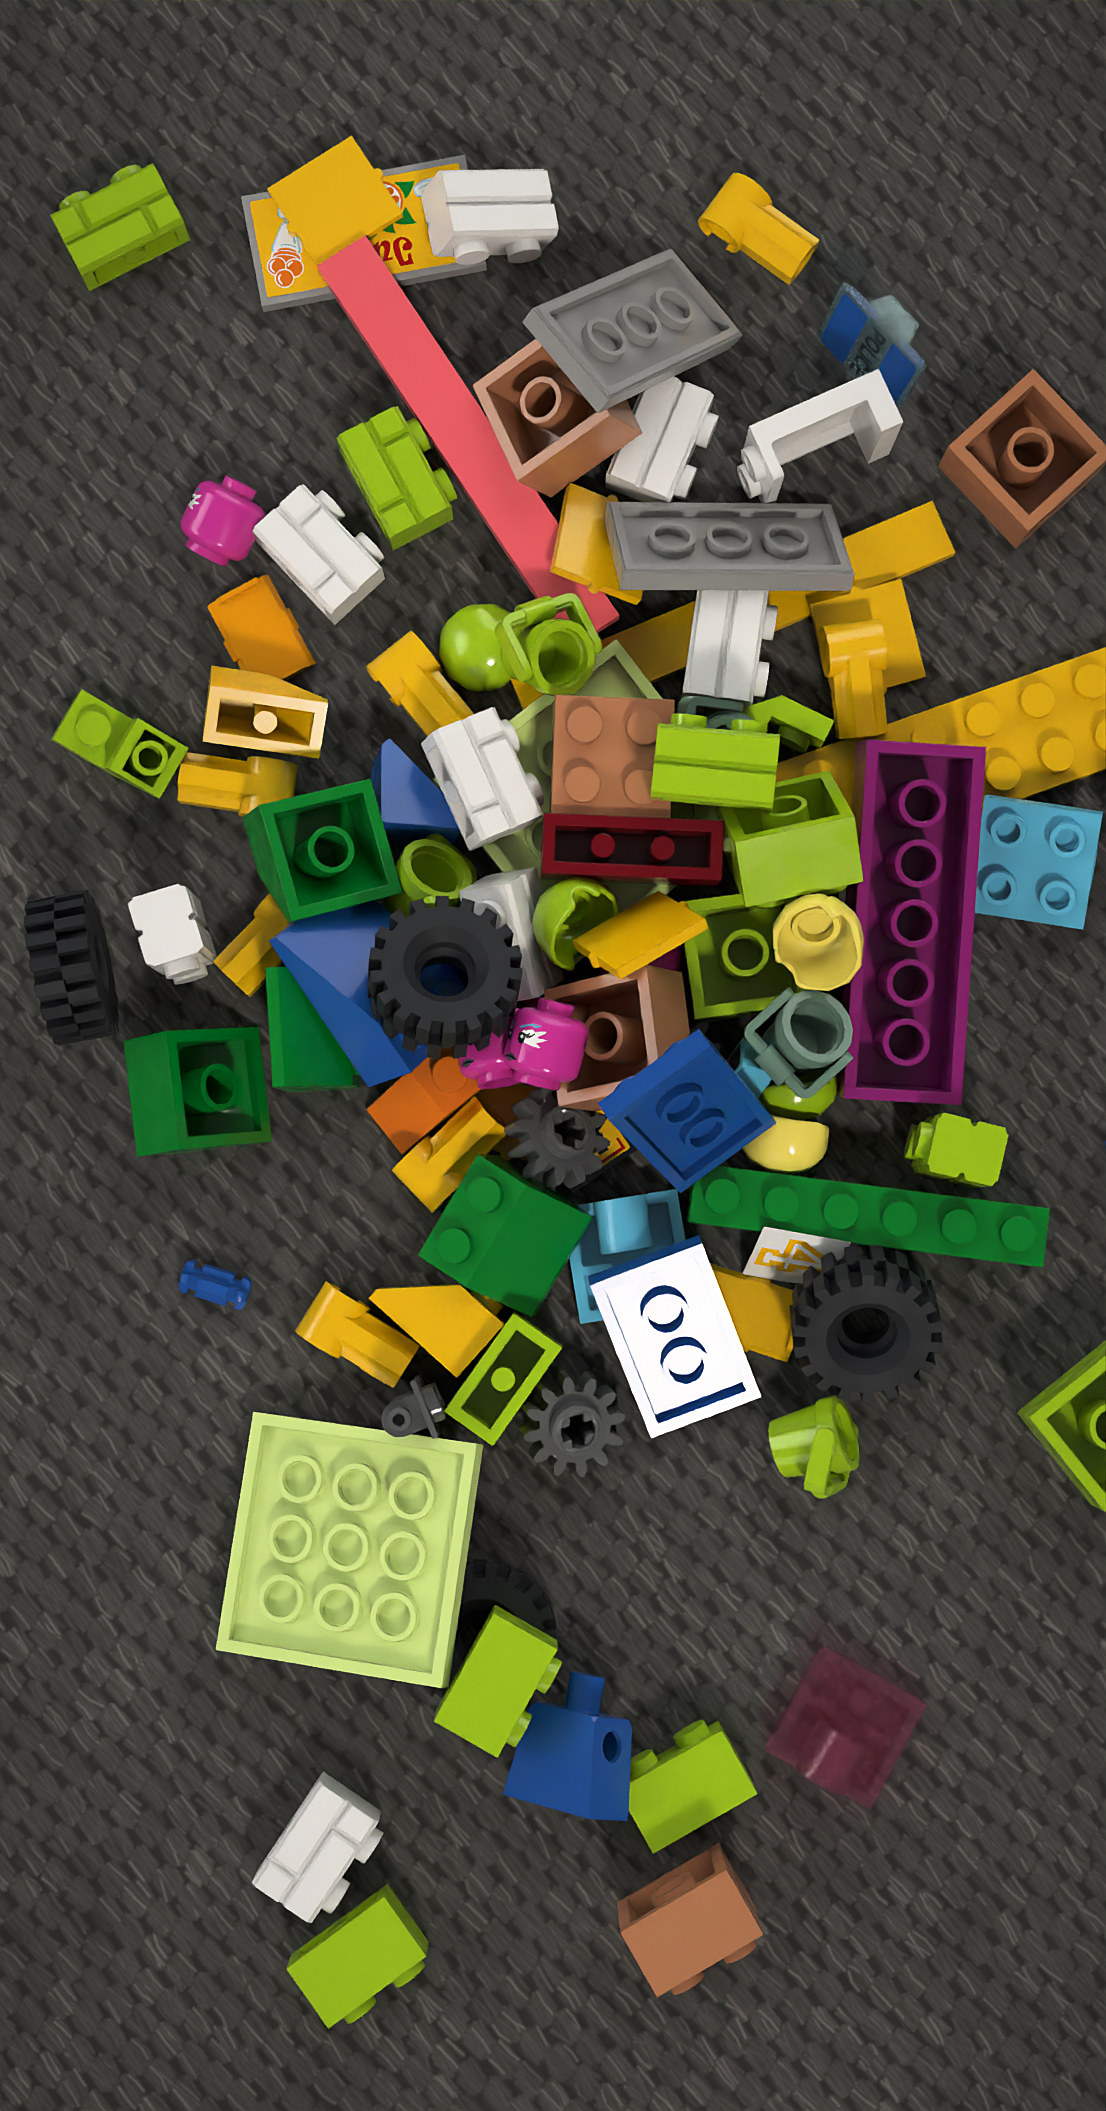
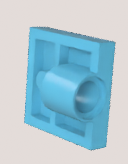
M986 794L981 816L975 913L1083 930L1094 875L1103 811Z
M677 1189L577 1205L594 1216L569 1258L580 1324L603 1320L590 1288L588 1276L685 1240Z

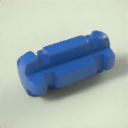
M188 1260L179 1279V1290L182 1293L187 1294L189 1289L196 1291L194 1297L226 1306L227 1302L230 1301L235 1303L234 1309L241 1310L244 1308L252 1288V1280L249 1277L243 1276L241 1281L235 1279V1272L206 1263L202 1269L196 1267V1260Z

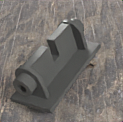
M419 1374L410 1382L413 1390L395 1397L383 1410L381 1416L382 1426L391 1436L405 1437L428 1427L432 1439L439 1437L443 1429L440 1421L446 1419L448 1414L444 1412L446 1404L436 1382L425 1385L422 1375Z

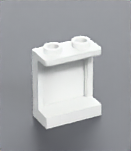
M879 369L750 425L744 448L741 449L743 464L737 466V473L747 496L750 499L758 496L761 503H776L784 478L781 465L853 433L868 464L889 455L903 420Z

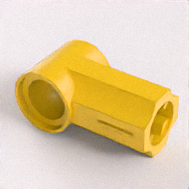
M733 173L698 219V225L705 235L709 236L711 232L729 244L726 250L731 253H737L741 250L788 285L796 279L819 244L818 238L774 208L770 196L758 183L740 173Z
M880 619L821 626L819 630V652L824 675L826 678H830L836 738H861L888 733L882 671H885L887 667L888 654L882 621Z
M409 631L365 667L375 682L379 680L391 696L390 701L396 707L401 705L426 737L441 727L474 715L459 694L441 675L442 668L435 657L412 631Z
M186 752L179 770L177 800L180 804L238 812V815L243 817L258 805L294 797L299 766L288 761L269 757L251 756L247 758V761Z
M270 893L253 913L255 917L253 921L213 961L249 997L266 982V967H281L284 963L269 940L290 923Z
M478 1095L474 1096L433 1137L428 1135L392 1169V1172L433 1213L458 1188L477 1154H488L507 1136L504 1132V1128L507 1125L489 1104L484 1102Z
M325 1281L295 1329V1332L329 1355L338 1359L343 1356L359 1366L363 1371L394 1388L420 1347V1344L369 1312L370 1307L360 1300L358 1302L339 1291V1287Z

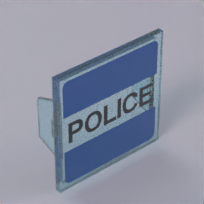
M846 282L841 285L816 337L855 378L879 369L898 411H900L927 367L924 364L925 360L909 345L919 323L892 295L868 302L853 285L850 287Z

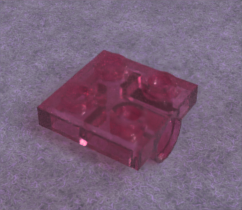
M820 1643L764 1747L766 1752L795 1767L800 1774L818 1786L836 1795H845L871 1810L927 1703L918 1696Z

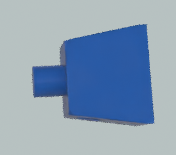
M570 1671L565 1704L534 1702L529 1707L528 1712L532 1714V1718L518 1743L503 1795L587 1819L627 1821L629 1813L632 1726L628 1719L600 1713L605 1677Z

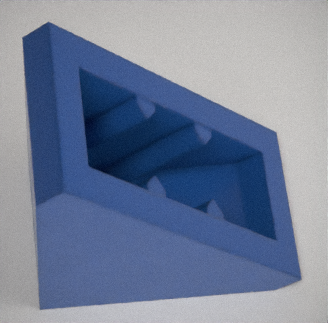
M390 738L381 745L371 767V782L389 845L408 846L415 840L426 839L430 834H441L455 846L462 838V834L443 792Z

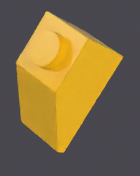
M211 665L203 724V742L319 759L328 700L270 674Z
M462 1284L378 1288L369 1297L373 1303L456 1378L505 1324L497 1315L504 1307L500 1302L473 1290L470 1291Z

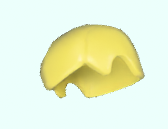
M825 894L804 895L785 905L773 923L775 961L784 964L793 974L796 985L803 989L831 991L845 985L852 980L862 966L864 935L861 923L855 912L835 896L828 897Z
M772 1115L776 1124L742 1148L752 1164L769 1173L798 1174L811 1169L823 1158L828 1146L829 1127L818 1122Z

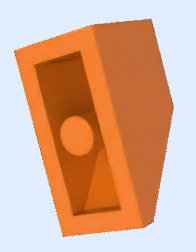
M441 1048L440 1059L427 1057L411 1073L405 1074L366 1110L403 1155L485 1089L478 1088L477 1081L465 1078L461 1074L458 1058L453 1059L452 1048Z

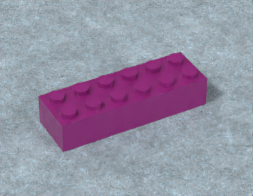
M864 740L856 743L851 811L855 816L864 882L847 885L845 904L855 912L861 923L864 935L862 966L849 983L839 988V1002L849 1014L853 1028L852 1042L847 1051L854 1058L836 1074L838 1081L836 1095L843 1099L962 1104L986 747L883 740Z

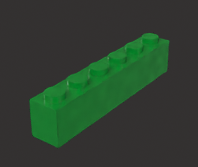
M717 1166L690 1186L686 1222L762 1232L763 1227L847 1241L852 1244L883 1246V1248L1043 1267L1050 1208Z

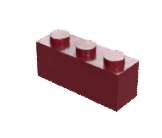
M544 813L542 820L540 879L565 880L580 876L599 882L715 887L722 880L724 820Z

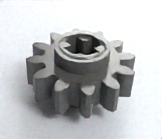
M542 1087L530 1092L529 1098H524L513 1105L512 1110L519 1120L506 1126L504 1132L511 1137L519 1139V1145L512 1148L508 1156L512 1159H519L522 1156L526 1158L528 1164L524 1167L523 1178L528 1179L542 1172V1181L546 1190H550L562 1182L570 1189L584 1182L585 1175H590L602 1168L601 1160L594 1153L610 1146V1141L607 1138L597 1136L595 1129L606 1121L604 1115L590 1117L586 1110L559 1107L557 1090L552 1092L550 1089Z
M560 1370L557 1377L559 1385L557 1388L551 1390L546 1383L539 1381L536 1384V1388L542 1400L538 1404L533 1401H525L521 1407L525 1413L534 1421L519 1427V1433L525 1441L534 1442L528 1452L536 1463L543 1462L548 1458L549 1468L554 1475L560 1476L569 1462L580 1477H585L587 1472L586 1460L593 1457L597 1463L606 1466L609 1463L607 1455L602 1450L604 1445H622L623 1440L611 1428V1425L623 1422L626 1416L619 1407L611 1405L615 1400L616 1394L608 1384L596 1389V1379L590 1372L585 1371L579 1377L578 1384L574 1385L568 1374L564 1370ZM579 1415L581 1419L575 1421V1431L566 1433L564 1428L570 1425V1417Z

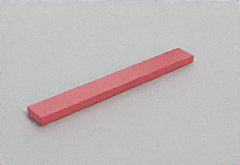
M366 235L317 266L319 275L414 417H416L422 429L534 597L537 599L548 595L551 598H555L566 593L577 595L597 634L618 621L619 614L605 593L599 591L597 594H592L588 590V586L550 572L559 524L537 491L516 480L487 416ZM566 611L557 613L554 618H551L570 620Z

